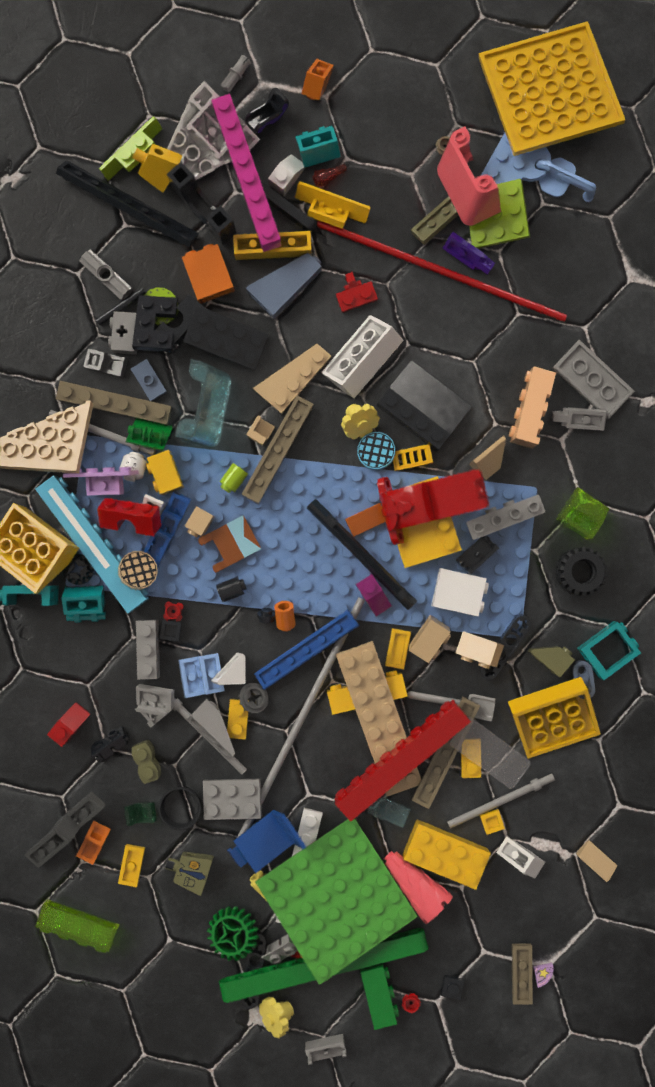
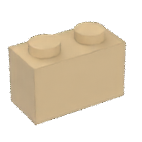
M429 615L409 644V651L427 663L431 659L434 660L440 652V646L446 644L450 639L449 626Z
M463 631L456 654L462 655V660L471 663L473 660L479 661V666L489 669L490 666L497 667L504 645Z

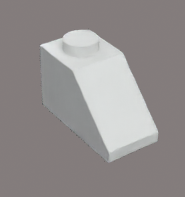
M292 154L277 165L269 176V186L285 197L304 171L303 162Z
M507 836L496 852L523 874L536 878L545 863L533 852Z

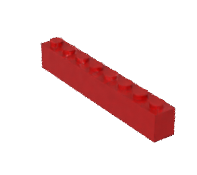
M454 700L445 702L435 715L431 714L428 716L425 723L420 727H415L405 740H399L393 750L385 752L376 764L369 765L363 775L360 777L356 776L346 789L342 788L339 790L334 798L335 805L351 822L471 722L469 717Z

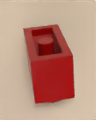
M76 702L58 720L47 735L63 747L91 714Z

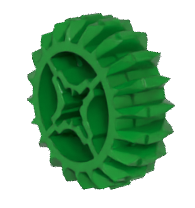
M228 906L225 910H219V914L213 915L214 920L209 922L211 927L207 929V932L211 934L207 940H212L213 942L210 947L213 948L215 946L214 954L221 952V958L223 959L227 956L228 961H231L233 958L235 961L240 960L241 957L243 959L246 958L247 953L251 954L253 952L252 947L257 946L255 940L259 938V935L254 932L258 931L259 927L253 926L256 920L253 919L251 921L249 919L251 913L245 915V909L239 911L238 906H235L233 909ZM231 919H234V920L238 921L241 925H237V924H236L233 920H231ZM223 924L222 928H223V930H224V934H223V936L221 937V931H220V930H221V925ZM239 930L234 936L231 935V936L228 937V935H229L232 931L235 932V931ZM245 930L246 939L245 943L243 944L242 933ZM225 942L230 943L232 947L228 946Z

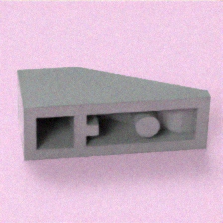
M206 699L187 720L227 759H230L235 755V751L223 718L218 711L217 705Z

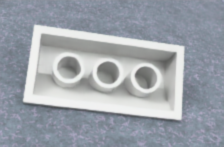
M370 315L321 373L343 392L355 398L403 342V339L392 326Z

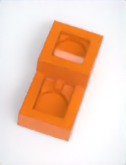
M93 821L76 857L94 865L111 829Z

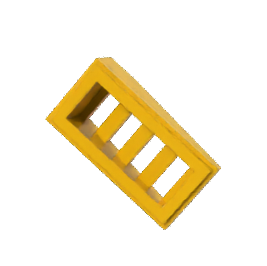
M430 444L396 451L393 460L394 471L432 464ZM422 450H424L426 460L424 461L422 460L421 455ZM413 452H417L418 462H415ZM406 453H409L410 464H407ZM398 455L402 456L403 465L401 466L399 465Z

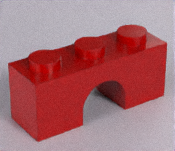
M105 498L97 508L100 528L118 531L124 521L128 520L135 526L136 534L155 536L161 527L159 506Z

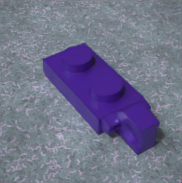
M454 232L451 233L443 246L445 251L472 270L474 268L480 269L488 274L495 265L486 254Z

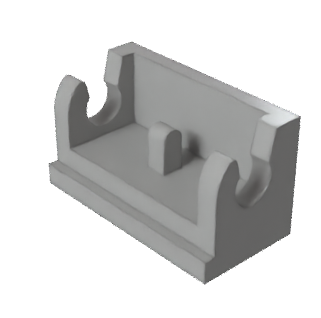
M343 1034L305 1042L308 1065L313 1064L314 1061L341 1055L343 1058L347 1057Z

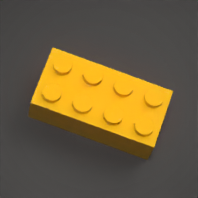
M417 819L402 855L403 859L407 862L476 890L491 853L486 847Z

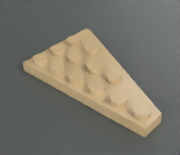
M87 400L85 404L75 408L72 406L65 411L47 416L43 421L38 423L32 422L25 427L7 432V435L0 437V468L79 474L93 403Z

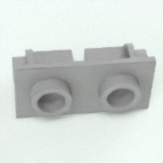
M287 934L281 940L267 945L265 949L266 954L262 956V959L277 964L286 957L294 955L298 950Z

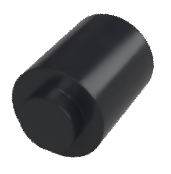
M238 576L216 585L223 603L244 595V590L247 589L244 580H239Z

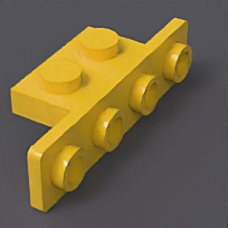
M301 181L298 183L295 198L311 204L307 214L308 217L342 229L348 218L362 223L367 222L371 209L370 206Z

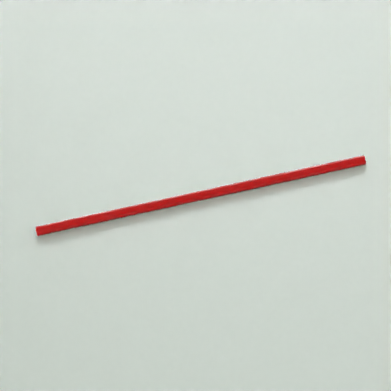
M318 220L317 227L560 321L564 322L567 317L566 314Z

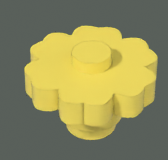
M352 404L346 409V416L342 418L341 427L348 438H363L365 435L373 432L372 428L378 426L380 417L376 409L369 404H365L362 407Z
M274 997L263 999L262 1003L259 1004V1013L263 1017L262 1022L268 1032H271L275 1038H280L289 1031L288 1021L294 1015L293 1007L288 1001L276 1003Z

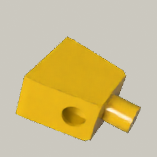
M152 144L147 153L136 148L132 158L141 163L138 174L164 193L169 184L167 173L180 163L182 155Z

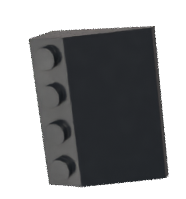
M412 360L377 403L380 409L424 443L430 444V447L436 452L472 407Z

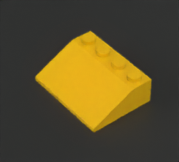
M437 476V477H433V478H430V479H427V480H424V481H421V482H418V483H415V484L424 483V482L436 480V479H439V478H438V476ZM451 517L402 528L404 542L397 545L404 568L462 550Z
M15 503L12 504L0 523V566L35 594H38L71 562L79 549L77 545L28 508Z
M582 677L508 701L527 759L601 735L590 695Z

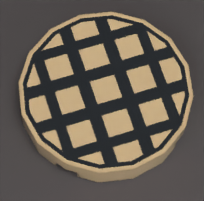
M133 551L126 554L118 566V576L121 582L133 590H143L149 587L156 579L158 573L157 564L154 559L142 551Z

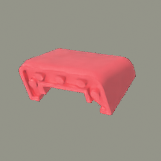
M464 126L451 135L438 164L437 172L461 221L465 225L472 226L500 213L501 208L498 186L494 179L489 175L474 178L468 166V162L473 160V156L469 147L470 135Z

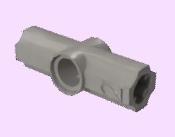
M91 249L81 256L79 262L121 301L131 294L133 288ZM110 272L109 278L102 279L103 273Z

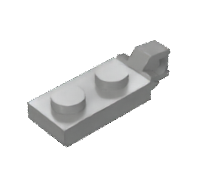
M568 407L563 408V411H552L551 419L553 422H561V426H566V428L603 431L605 429L607 411Z

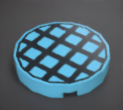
M372 432L360 440L357 454L361 463L366 468L382 470L393 462L396 448L393 440L387 434Z

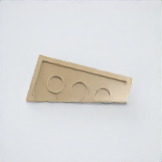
M316 344L255 386L253 390L282 414L294 401L295 397L302 392L329 361L331 355Z

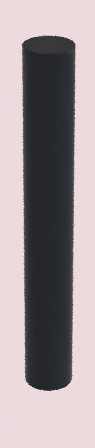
M141 287L95 319L97 324L100 326L109 320L110 317H113L114 311L120 312L138 300L139 295L146 294L145 290Z

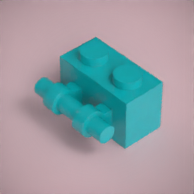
M322 126L319 127V130L309 133L305 131L302 132V135L296 136L304 168L341 157L338 140L332 126L326 128Z
M104 586L65 587L62 595V605L67 621L80 623L82 620L98 622V620L106 619V612H103L106 603Z

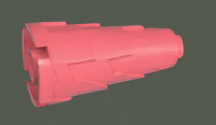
M391 851L384 857L386 861L384 865L425 924L433 920L444 909V903L448 904L453 898L450 892L430 878L420 868L405 861L403 856L397 851L395 853Z

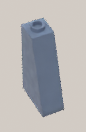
M306 253L250 284L246 291L275 319L322 271L321 261L315 255L311 256L309 253Z

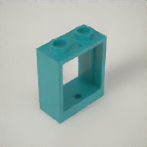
M611 622L577 648L601 680L607 679L641 653L638 649L640 647L634 638L630 639L627 635L628 630L622 622ZM616 630L631 652L605 670L590 648Z

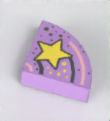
M547 963L533 966L537 987H542L549 982L553 975V964Z

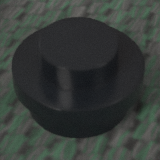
M262 608L261 611L257 612L259 622L265 624L274 622L275 611L271 608Z

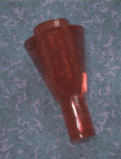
M342 164L336 168L315 170L313 181L317 187L319 186L323 189L337 175L346 172L347 167L345 164Z

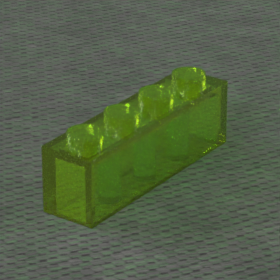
M47 899L41 908L35 927L40 928V931L44 933L52 932L61 939H72L81 946L89 945L94 947L96 951L104 953L105 951H110L120 924Z

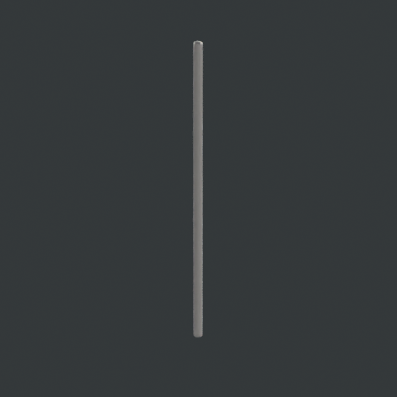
M358 597L351 611L355 619L365 602L360 597ZM348 634L334 644L261 789L262 804L337 658L336 654L340 652ZM254 819L245 820L237 837L251 827Z

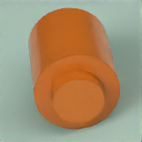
M290 601L276 603L274 606L276 626L279 630L290 631L296 625L294 605Z

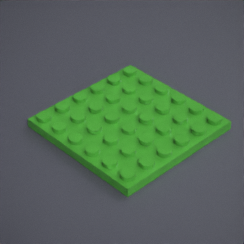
M349 819L345 820L308 845L304 850L302 849L255 881L319 985L418 917L355 819L351 822Z

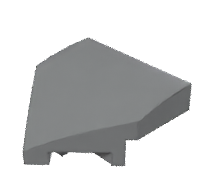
M139 684L136 686V704L138 707L135 710L147 719V724L150 728L174 708V690Z

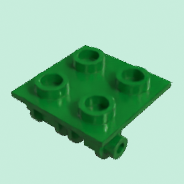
M136 418L133 426L129 425L127 432L129 434L125 442L163 451L173 426Z

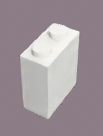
M439 568L431 606L479 616V613H482L484 609V602H482L483 594H487L489 583H486L487 578Z

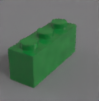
M383 963L361 968V977L374 1030L397 1025L396 1017H399L397 1004L393 1005L392 998H395L393 987L388 986L387 979H390L388 967H384Z

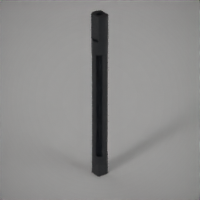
M317 499L313 500L306 507L407 610L417 602Z

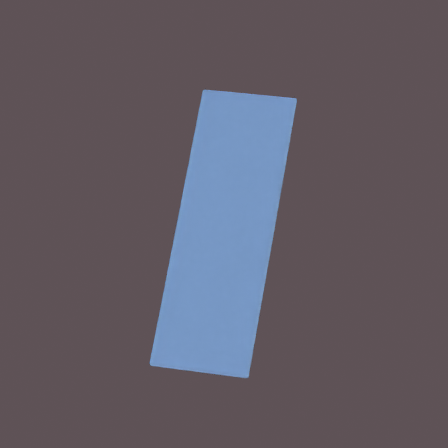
M87 435L80 469L82 472H86L88 468H98V472H102L103 468L114 467L115 471H119L123 456L136 451L131 450V447L104 437ZM166 444L163 451L156 450L155 454L166 450L171 451L184 488L176 490V492L192 500L157 569L156 579L146 588L149 593L147 596L258 609L271 608L272 610H274L276 603L290 601L294 605V613L335 618L346 610L351 612L358 597L364 599L355 584L372 573L306 507L313 500L317 499L352 535L345 519L381 503L377 486L379 478L388 477L392 490H396L437 476L383 469L371 470L366 467L284 458L258 505L243 497L242 492L263 457L262 455ZM142 451L136 452L142 454L147 463V457L153 456ZM232 463L247 472L248 475L235 493L231 491L229 494L220 487L222 483L219 481ZM146 467L142 479L130 482L123 478L124 494L87 496L86 478L78 477L76 496L80 500L78 502L79 506L86 508L90 513L91 517L89 519L93 524L97 523L100 527L97 508L105 498L142 504L146 494L168 504L173 492L165 495L156 492L152 483L155 481L154 476L149 474ZM484 481L489 506L485 509L451 516L462 550L404 568L398 546L391 542L386 522L354 536L417 600L407 610L374 576L392 607L375 616L365 601L356 620L422 627L429 615L449 626L450 631H464L501 637L512 620L517 615L524 613L534 517L485 535L499 549L472 574H469L487 578L486 583H489L487 594H483L482 598L484 609L482 613H479V616L431 606L439 568L467 574L456 562V559L479 539H472L466 524L467 521L485 515V510L496 507L497 510L504 508L503 503L511 500L517 503L537 495V489L530 486ZM196 506L214 516L204 535L244 515L261 550L215 573L212 566L223 561V558L214 541L212 540L201 546L198 539L202 536L198 535V537L189 534L185 524ZM128 520L124 521L118 531L101 528L103 538L110 540L114 546L112 550L116 555L120 554L122 558L133 551L144 552L150 538L148 535L136 534L135 526ZM80 549L76 552V554L84 555ZM76 564L75 569L71 573L74 572L80 575V571L85 566H78ZM95 569L92 578L85 584L75 585L66 579L68 587L104 586V591H110ZM237 576L239 580L243 579L247 588L244 590L245 594L223 603L216 585ZM520 620L517 622L519 624L518 629L515 630V628H512V630L516 631L518 635L521 634L518 630L522 626L523 622ZM513 634L507 636L508 638H516Z

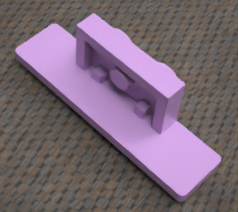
M114 467L103 468L102 472H98V468H88L86 472H82L80 469L79 474L65 473L63 478L85 477L87 496L124 494L123 475L139 474V471L131 470V467H119L120 471H115Z

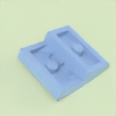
M218 653L178 660L184 698L225 691L224 685L214 684L211 681L221 670Z

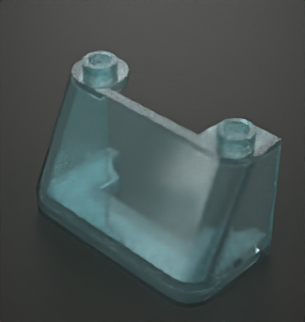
M191 359L189 374L194 380L201 382L199 402L195 420H181L177 426L175 436L181 442L214 447L221 438L232 380L226 372L202 361Z

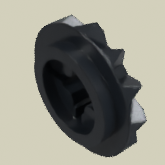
M75 554L71 562L63 569V572L68 582L82 585L92 578L94 568L84 555ZM76 564L78 566H85L80 571V575L74 572L71 573L75 569Z

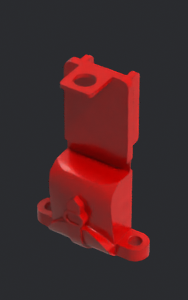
M479 469L392 490L388 477L377 480L382 504V516L385 517L390 539L394 545L404 542L402 528L485 509L489 506L483 475Z

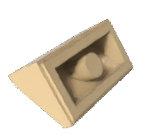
M587 840L576 853L582 861L606 882L610 880L617 868V865L590 840Z

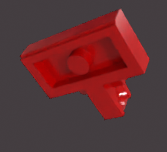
M353 272L345 274L348 284L344 286L345 291L336 294L342 313L378 300L372 281L361 284L360 280L356 282Z

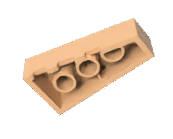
M533 367L530 371L526 372L524 382H527L525 389L521 390L519 400L522 402L520 408H516L514 414L516 423L515 426H511L509 432L511 443L529 448H534L539 444L540 438L537 435L540 434L544 424L541 416L544 417L547 412L548 402H546V399L551 395L556 372L538 367Z

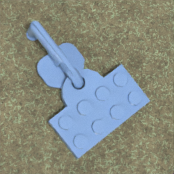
M506 133L502 136L481 176H491L496 184L520 178L528 182L539 181L541 190L553 197L562 196L568 186L572 184L585 191L583 199L586 202L593 200L596 191L594 183L575 175L576 168L573 163L563 158L551 160V155L546 147L513 156Z

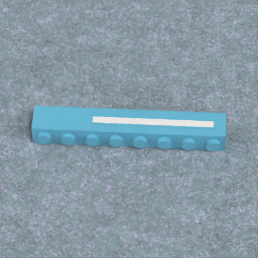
M53 475L35 488V490L127 613L133 612L149 600L147 597L148 591L146 588L143 590H133L121 582L118 576V566L122 556L115 554L112 550L114 548L113 544L108 538H103L101 528L97 523L93 524L89 519L91 517L90 513L86 508L79 506L78 502L80 500L73 492L70 493L66 488L68 486L67 482L62 477L59 478Z

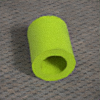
M232 463L219 481L222 483L220 487L229 494L231 491L235 493L248 473Z

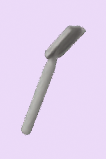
M413 691L407 693L408 698L438 704H444L452 700L457 704L460 702V699ZM470 694L468 699L480 705L475 718L492 721L496 699Z

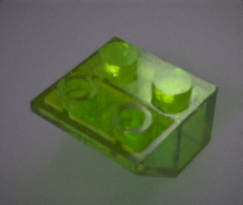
M577 487L556 519L586 540H591L602 526L609 508Z

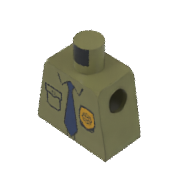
M183 852L180 861L168 858L165 869L176 872L173 880L174 883L201 896L214 856Z

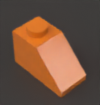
M316 59L306 73L301 94L306 95L311 100H320L325 92L334 65Z

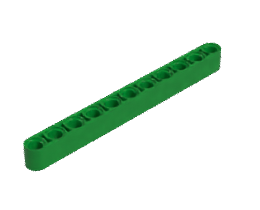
M416 928L392 934L334 975L423 953L429 949L425 931L423 928ZM298 958L222 978L219 980V986L223 1002L226 1003L311 982L316 979L304 959Z

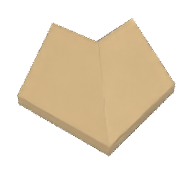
M504 436L469 464L474 470L479 469L485 480L501 468L506 442Z

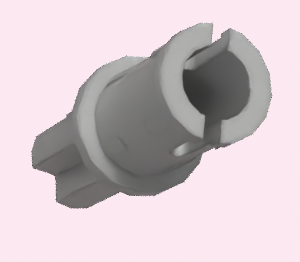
M241 55L235 66L229 69V74L221 83V87L225 91L230 92L237 81L243 78V73L251 64L249 59L245 61L246 56Z

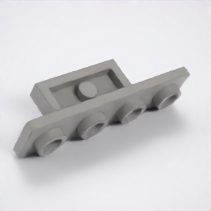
M535 495L517 503L511 500L503 503L504 508L499 510L496 507L485 510V515L467 521L466 524L472 539L475 540L545 513L540 496Z

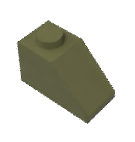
M539 647L528 650L532 656L557 677H561L575 661L571 657L573 653L566 647Z

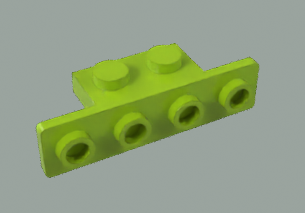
M154 116L99 168L107 180H110L121 168L124 167L130 172L140 163L132 158L136 148L147 153L151 145L155 144L152 139L162 130V127Z

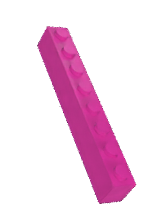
M227 94L212 99L213 109L262 250L266 252L281 247V239L231 95Z

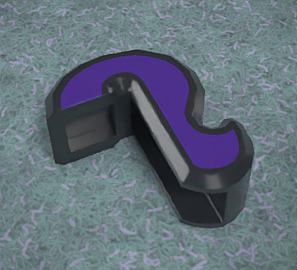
M278 88L271 89L268 96L269 99L246 114L244 122L255 134L263 132L267 125L276 123L286 112L289 100Z

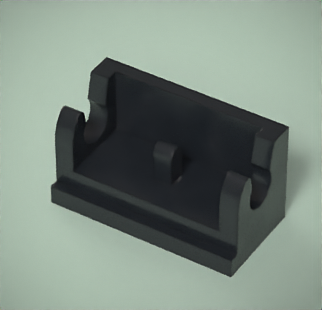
M488 536L480 537L456 559V562L467 574H472L499 547L492 543Z

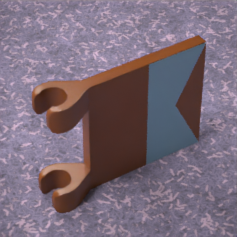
M244 515L198 539L201 546L213 540L218 548L223 561L212 566L215 573L261 550Z

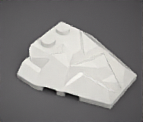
M205 81L191 94L167 147L168 150L182 155V163L195 176L196 180L214 171L221 165L231 162L211 101L220 96ZM238 116L250 150L260 139Z

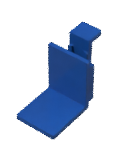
M272 810L233 841L236 847L233 849L229 848L227 851L240 868L249 863L253 871L257 873L292 844L303 850L306 848V845L286 816Z

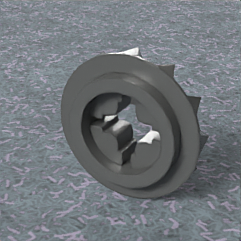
M249 683L241 688L238 697L240 699L239 704L242 705L244 711H248L251 714L260 713L267 707L268 694L260 684ZM251 694L252 696H259L255 700V704L253 701H248V699L251 697Z

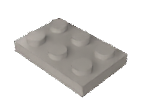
M261 779L203 780L204 820L261 819Z

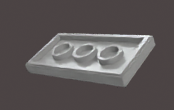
M580 340L552 368L595 409L606 410L607 420L635 392Z

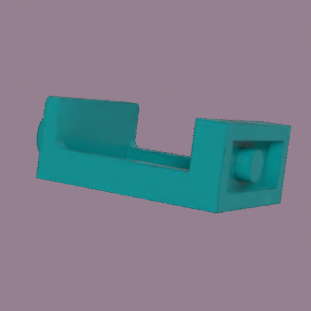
M25 585L3 586V590H0V601H2V605H16L17 594L35 593ZM46 585L38 593L42 594V606L58 605L59 586Z

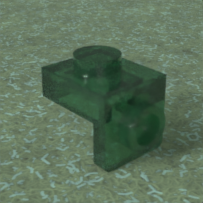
M136 802L124 808L127 826L157 821L155 802Z

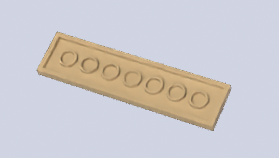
M373 641L337 653L336 657L374 763L376 764L385 752L393 750L399 740H405L407 737ZM416 767L388 790L386 796L388 797L418 786L422 780L418 768Z

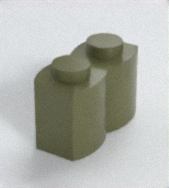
M150 740L135 744L132 747V757L138 765V774L141 781L147 784L158 780L161 776V766L155 758L153 744Z

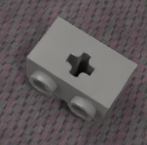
M114 311L113 317H110L112 336H109L108 346L114 353L137 355V350H133L132 347L136 313ZM125 329L127 333H125L122 337L120 333H123V330Z

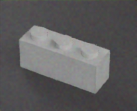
M159 620L136 621L137 679H157L160 677Z

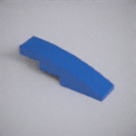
M176 491L172 493L165 510L162 512L160 517L161 527L155 536H150L144 552L149 554L156 562L157 569L192 500Z

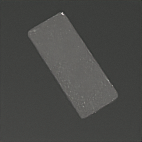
M468 716L471 722L449 740V745L509 789H513L530 766V760Z

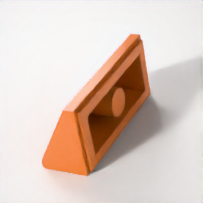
M381 503L345 519L353 537L386 522L385 517L382 516Z

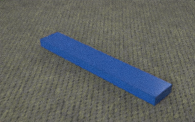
M346 610L261 668L254 675L262 688L266 690L360 625L350 610Z

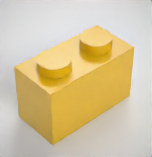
M170 450L147 457L148 463H146L149 474L154 476L155 481L152 483L156 492L165 495L184 488Z

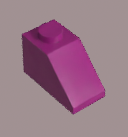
M372 574L355 584L375 616L392 607Z

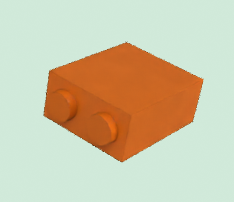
M208 244L202 250L197 252L196 250L189 251L182 257L196 298L200 304L235 292L218 244Z

